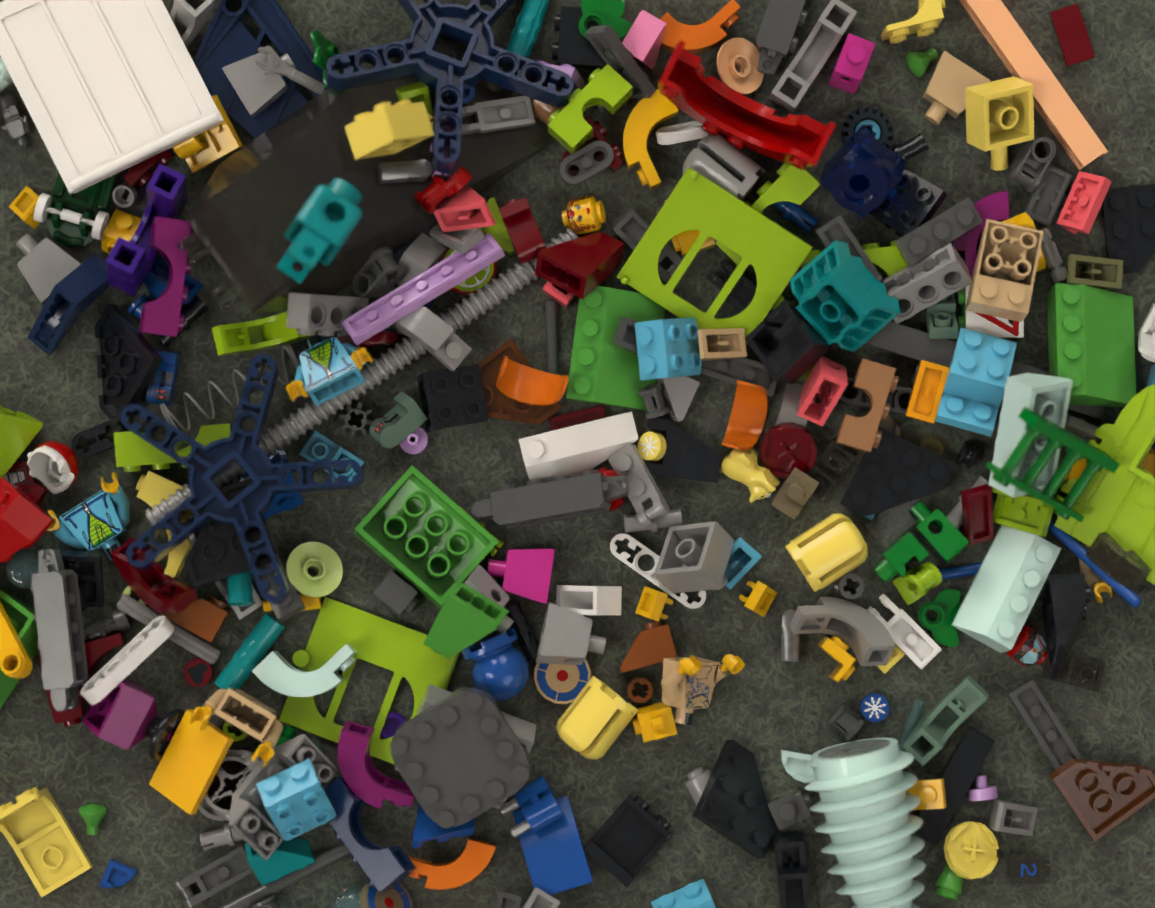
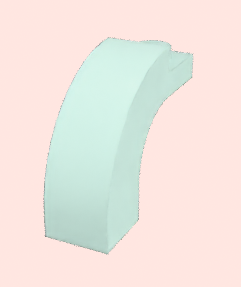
M345 644L325 665L311 672L301 671L293 667L278 651H272L252 672L266 686L278 693L292 697L320 695L336 688L345 681L338 671L341 669L342 672H345L356 661L353 656L357 653V650L351 644Z

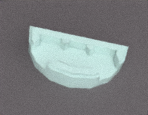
M781 750V761L788 774L795 780L803 783H811L816 780L813 767L806 766L808 762L812 761L811 754Z

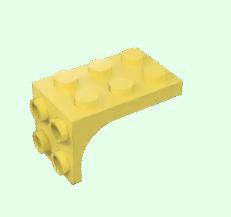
M918 0L917 14L906 21L887 25L881 34L882 41L889 40L890 44L905 41L907 39L906 36L917 33L918 37L933 34L934 29L938 28L944 18L942 8H945V0Z
M37 787L29 789L15 797L18 803L13 805L12 801L0 806V831L12 846L41 898L93 867L47 787L38 790Z

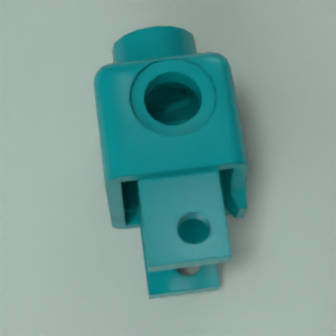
M339 178L332 179L328 186L324 184L318 185L285 232V239L292 244L276 268L298 284H301L317 261L328 266L362 217V211L357 207L362 200L361 193L350 183ZM299 263L302 266V271H294L292 265Z

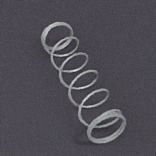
M290 344L282 346L281 350L286 383L279 376L278 380L284 385L288 384L284 349L287 350L296 370L300 365ZM233 369L232 378L236 394L237 406H235L227 398V396L213 381L208 382V392L212 408V418L206 414V412L200 407V405L194 400V398L190 394L184 392L183 402L187 417L188 429H185L177 421V419L167 409L165 403L160 404L159 407L168 424L172 425L177 429L175 425L176 423L182 430L188 432L190 430V418L187 408L186 395L192 400V402L208 419L213 420L215 417V410L210 383L220 392V394L232 407L238 408L239 395L236 385L235 372H237L244 381L246 380V378L242 375L241 372H239L236 369ZM254 391V393L260 397L264 395L262 391L261 394H259L257 391Z

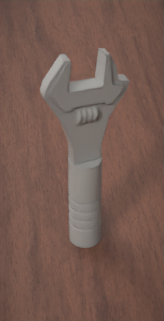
M271 46L258 48L257 51L266 54V62L256 61V64L264 70L265 75H283L319 95L323 92L325 88L323 83L287 65Z

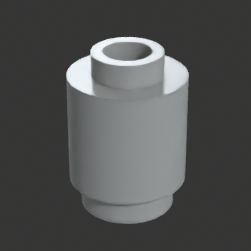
M699 767L687 774L688 780L684 784L696 806L711 775L710 769L703 770L702 767Z

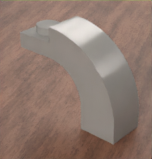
M174 0L173 8L169 15L186 48L207 22L214 8L215 0Z
M421 306L388 327L392 332L406 335L419 343L450 371H455L472 350L453 332L454 329L424 306Z
M820 596L816 605L798 606L789 625L793 634L826 633L842 639L851 647L860 666L886 665L895 648V643L890 633L880 620L859 605L840 598Z

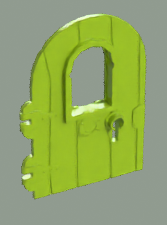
M1155 384L1131 398L1121 411L1114 425L1110 423L1103 424L1095 430L1093 435L1102 439L1100 445L1093 439H1090L1088 443L1106 452L1119 462L1120 465L1114 473L1105 468L1101 472H1096L1073 507L1084 517L1082 522L1073 517L1066 520L1059 516L1054 526L1155 585V477L1148 470L1140 466L1155 442ZM1071 479L1064 483L1061 491L1068 494L1078 479ZM1058 494L1056 496V498L1061 501H1064L1065 499Z

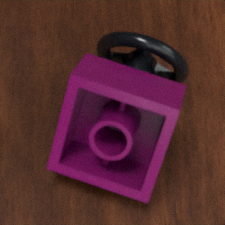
M125 678L104 699L89 706L82 722L98 738L126 750L131 749L140 741L149 737L151 738L149 745L150 758L154 761H161L185 711L174 709L164 718L159 717L155 698L141 685ZM159 743L162 744L160 752H158Z

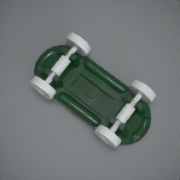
M58 173L52 195L41 193L34 210V220L42 223L46 221L51 236L58 243L66 247H85L95 239L101 241L102 233L109 222L107 210L119 173L71 195L60 173Z

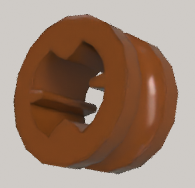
M636 677L629 682L627 693L632 701L644 703L651 698L653 687L648 679ZM636 682H639L640 685L646 684L648 686V690H645L647 693L645 697L641 698L640 695L634 696L632 694V689L635 690L632 686Z

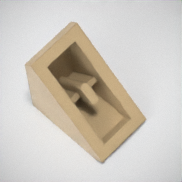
M744 328L698 330L700 359L702 361L747 357Z

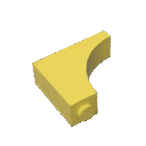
M148 471L147 475L142 474L138 480L136 490L139 492L136 497L154 508V504H161L163 498L167 500L169 494H176V490L178 488L182 490L184 486L153 471ZM186 511V515L180 518L181 523L192 517L194 513ZM166 530V531H167V535H168V540L170 541V540H171V532H170V530ZM188 539L169 553L164 574L172 578L179 577L185 565V559L192 549Z

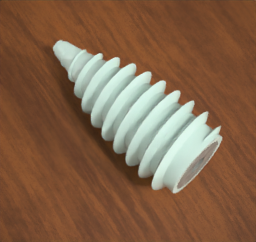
M894 738L855 740L826 747L811 755L812 761L808 762L806 766L813 767L816 780L805 786V789L819 792L821 800L811 806L809 810L824 813L826 821L816 827L815 831L829 834L832 841L822 848L821 852L834 854L838 860V863L831 867L828 873L842 875L846 882L836 893L850 895L855 904L851 908H920L912 903V900L919 896L925 887L921 882L913 880V878L919 875L926 865L925 862L914 858L913 855L923 849L925 842L923 839L911 834L922 826L923 820L916 815L909 814V812L915 809L921 800L917 795L906 793V790L917 782V777L912 773L903 771V768L912 763L914 756L908 752L900 751L898 741Z

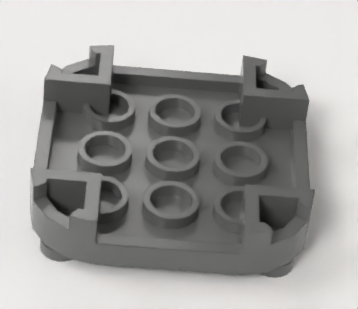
M465 686L456 689L453 694L408 721L405 720L397 727L390 744L391 757L396 768L425 813L442 828L456 827L467 823L518 792L529 778L530 757L527 749H524L491 694L488 691L484 692L477 688H466Z

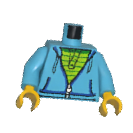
M312 335L307 340L310 349L299 355L301 364L297 367L294 381L288 384L286 389L292 402L297 397L303 396L305 398L309 394L316 406L366 382L360 370L367 362L372 363L373 359L364 347L358 348L348 342L341 344L336 337L325 340L324 336Z
M112 472V479L114 481L112 483H106L104 478L101 477L103 490L59 517L61 521H58L54 511L48 510L54 522L46 531H51L64 544L79 551H97L103 548L110 561H112L110 553L121 546L117 538L128 531L126 526L130 522V501L122 487L119 486L118 475Z

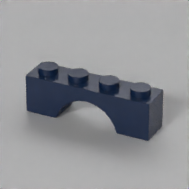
M343 777L337 778L324 789L336 812V817L329 821L335 829L334 834L340 842L345 843L351 852L352 860L363 868L368 875L367 880L374 889L379 892L392 890L416 869L400 845L388 848L381 847L368 839L361 825V811L365 802L353 793Z

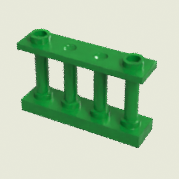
M1024 407L1018 417L1027 423L1025 427L1027 431L1002 468L989 461L986 467L994 473L992 478L1005 487L1012 484L1054 507L1053 511L1066 520L1073 517L1082 522L1084 517L1073 508L1097 471L1101 472L1105 468L1114 473L1120 463L1101 449ZM1042 434L1046 435V445L1024 478L1021 479L1013 475V472L1037 437L1040 438ZM1063 445L1066 446L1067 455L1045 488L1041 490L1033 486L1057 448L1061 449ZM1083 457L1087 458L1086 463L1088 465L1064 501L1055 498L1054 494L1076 461H1081Z

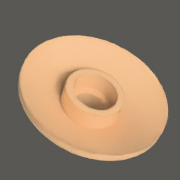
M739 37L729 39L722 44L717 54V70L722 82L743 95L757 90L764 78V74L757 71L760 52L749 40Z

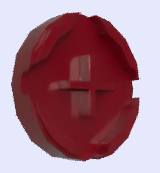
M781 423L771 427L764 435L760 445V459L763 465L774 476L782 479H787L795 467L804 473L809 472L817 458V442L804 426L796 423Z

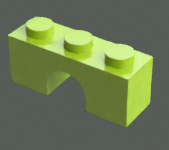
M609 64L602 70L597 68L589 76V83L582 90L578 88L571 94L568 100L570 103L563 110L560 108L555 110L548 119V133L571 154L578 151L593 136V127L583 118L586 109L598 105L606 108L613 115L633 95V86Z

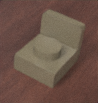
M795 467L771 504L792 519H796L819 482Z

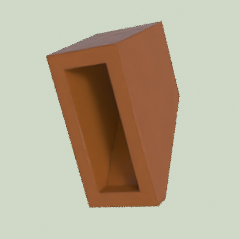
M212 596L210 600L202 598L193 601L185 610L177 614L167 611L163 615L168 620L212 643L218 637L231 611L225 609L227 603Z
M661 620L644 624L645 630L639 631L620 665L621 673L663 662L664 658H677L668 624L662 625Z

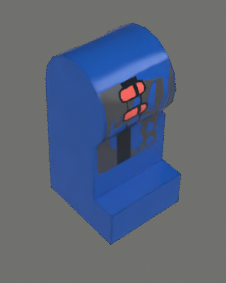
M157 351L163 360L148 384L146 402L156 405L165 403L166 406H171L181 355Z

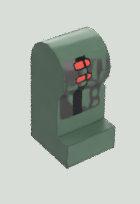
M402 391L393 398L397 405L387 412L384 417L375 419L369 428L370 436L384 448L397 446L428 420L416 402Z

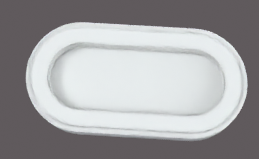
M695 120L662 127L656 131V138L658 144L670 145L701 139L710 134L701 128L702 123Z

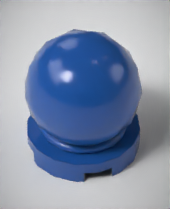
M510 628L505 633L496 637L491 635L478 640L461 651L464 660L471 659L474 661L471 672L476 687L484 692L488 691L497 701L509 700L518 695L524 688L529 676L526 659L519 650L512 647V642L518 639L514 628Z

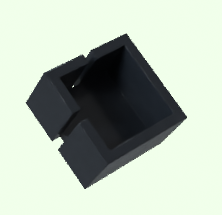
M783 300L766 317L769 322L762 321L745 338L775 382L794 384L832 347L795 308L799 304L797 302Z

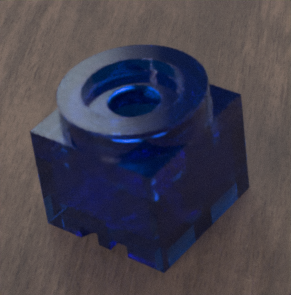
M862 125L825 163L819 182L831 192L833 198L840 206L849 211L856 212L864 218L871 210L878 207L884 201L886 195L902 179L906 161L893 150L890 151L886 148L884 142L880 143L875 138V135Z

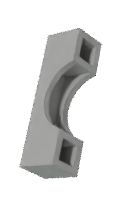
M831 0L803 46L774 87L769 97L770 100L792 114L794 113L857 14L856 10L840 0Z

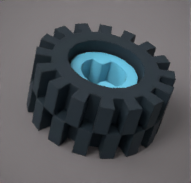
M868 106L867 108L860 107L856 111H852L841 128L843 147L849 151L851 156L854 155L859 160L866 159L867 161L881 156L889 148L894 137L892 130L894 126L889 121L890 117L887 114L884 115L879 108L877 110L873 109V106ZM863 126L871 127V132L875 134L874 139L870 141L863 140V134L859 132L860 128Z

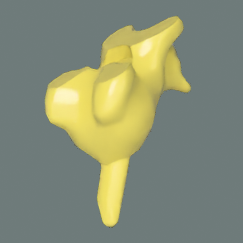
M754 448L747 451L734 449L721 461L720 473L746 485L750 491V503L770 497L772 492L781 483L778 477L774 476L769 469L758 465V453Z

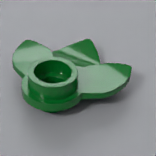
M625 0L581 1L580 6L583 16L579 20L578 28L580 34L585 39L587 37L584 34L588 31L587 25L590 22H596L598 26L609 25L617 32L619 39L626 36L632 27L629 21L621 18L625 9Z
M315 30L310 33L316 47L313 63L323 69L324 87L327 88L329 87L325 80L327 61L332 56L340 54V50L332 41L326 40L320 31Z
M946 589L939 592L933 601L922 604L917 613L921 626L931 630L936 642L948 647H957L959 645L956 631L958 629L951 626L961 606L958 605L961 592L958 590ZM929 610H934L937 613L934 621L927 619L926 615Z

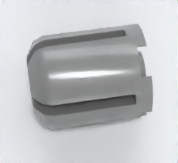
M710 134L703 137L698 143L697 148H694L687 156L682 169L683 174L688 167L696 170L742 201L752 191L754 183L759 178L757 174L762 178L766 172L740 149L728 143L727 139L721 134H717V136Z

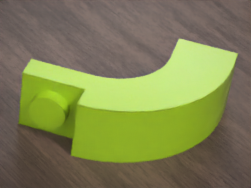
M287 311L262 319L218 325L212 328L218 356L261 351L305 340L312 335H300L297 328L286 327Z

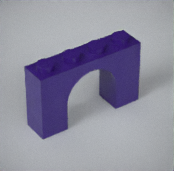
M162 164L158 165L146 187L147 205L135 234L130 242L119 237L105 261L109 285L134 297L159 254L155 249L149 247L153 218L178 219L188 200L186 176Z

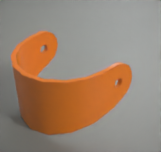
M504 356L496 386L501 393L513 400L530 405L546 406L553 405L561 400L569 377L567 375H556L514 362L508 359V356Z
M737 380L734 403L721 445L747 451L756 445L763 433L769 409L768 394L762 386Z

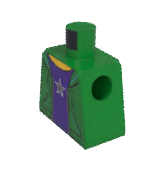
M920 501L908 511L919 524L914 531L944 566L969 544V541L939 509L931 513L923 502ZM935 524L940 528L941 532L933 534L929 530V526Z

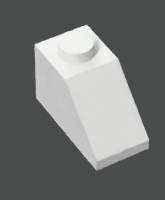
M557 585L556 605L581 615H621L622 586Z

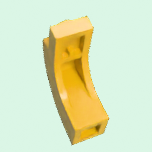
M657 89L650 98H643L638 102L628 117L623 134V156L626 166L630 169L639 165L640 169L636 170L637 176L642 186L648 184L650 190L661 186V180L647 151L648 136L658 124L678 115L677 106L659 93L660 89Z

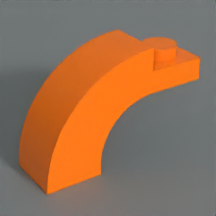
M731 0L710 20L699 25L680 23L667 12L660 18V20L667 23L660 48L672 52L680 40L686 42L683 49L692 54L702 53L715 48L727 38V34L722 27L729 29L740 18L737 15L741 8L735 0Z
M469 837L464 851L457 858L446 863H433L408 856L416 867L408 876L416 879H421L422 875L428 876L424 887L428 889L444 890L462 886L473 880L486 868L497 844Z

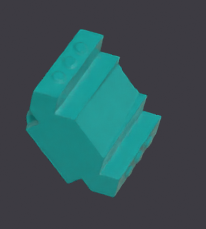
M835 240L790 279L792 294L799 300V304L795 308L829 345L834 342L845 350L855 352L901 313L898 299L887 296L885 284L880 283L862 263V258L850 255L848 243Z

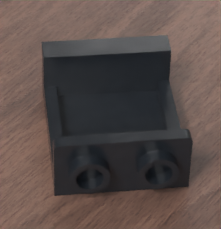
M628 795L583 847L590 856L625 887H628L634 881V877L667 839L673 836L669 830L672 825L660 814L656 818L647 811L650 806L638 795L634 799Z

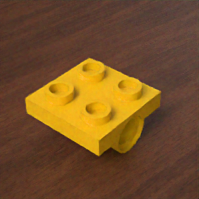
M217 95L211 97L224 122L173 147L175 153L181 159L186 160L192 173L206 168L243 147Z

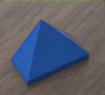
M158 256L144 280L153 300L163 293L169 279L167 263ZM185 274L184 286H188L186 303H181V305L189 304L204 285Z

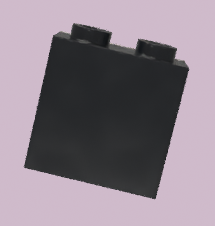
M561 6V14H555L554 31L559 32V43L553 42L552 60H557V65L559 66L569 64L577 70L595 71L597 68L602 70L607 64L590 41L585 39L579 32V20L583 16L581 7ZM590 22L587 25V28L589 29L592 26H598V24L596 22Z

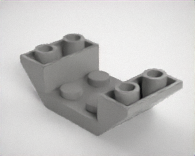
M304 734L276 746L273 749L274 755L267 766L262 767L264 760L261 759L232 795L229 825L266 861L281 844L283 838L264 806L256 783L307 759H310L323 789L339 772L336 766Z

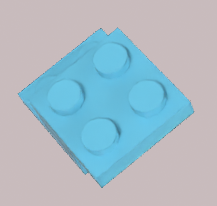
M961 327L935 421L991 437L998 409L1005 393L1007 377L1010 376L1017 343Z

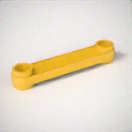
M0 601L1 670L12 678H25L31 673L33 663Z

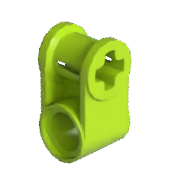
M925 562L915 568L908 569L903 577H896L892 580V583L907 605H910L927 594L930 589L941 584L942 575L933 563Z

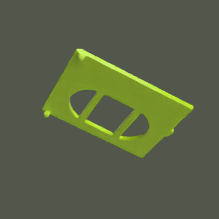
M688 167L620 270L617 278L620 279L622 284H628L677 317L695 318L699 330L744 328L746 338L765 319L769 311L775 309L784 300V296L781 293L811 251L812 246L696 170ZM699 230L700 234L667 284H663L658 271V260L663 247L671 238L679 233ZM712 237L739 254L742 259L709 309L703 312L675 294L673 289L707 238ZM751 264L757 278V288L752 301L737 315L728 318H715V314L748 265Z
M325 597L306 649L298 650L293 654V663L301 671H315L325 665L345 644H351L357 650V653L353 656L356 661L357 659H362L393 671L394 675L374 725L375 729L370 745V756L394 764L390 749L393 737L381 739L380 736L401 679L405 677L413 691L414 709L411 716L412 719L417 713L429 684L447 690L460 652L447 659L423 644L428 636L427 634ZM356 661L345 672H342L341 676L345 681L337 686L326 717H323L319 712L314 696H288L279 721L338 743L344 726L336 724L334 720Z

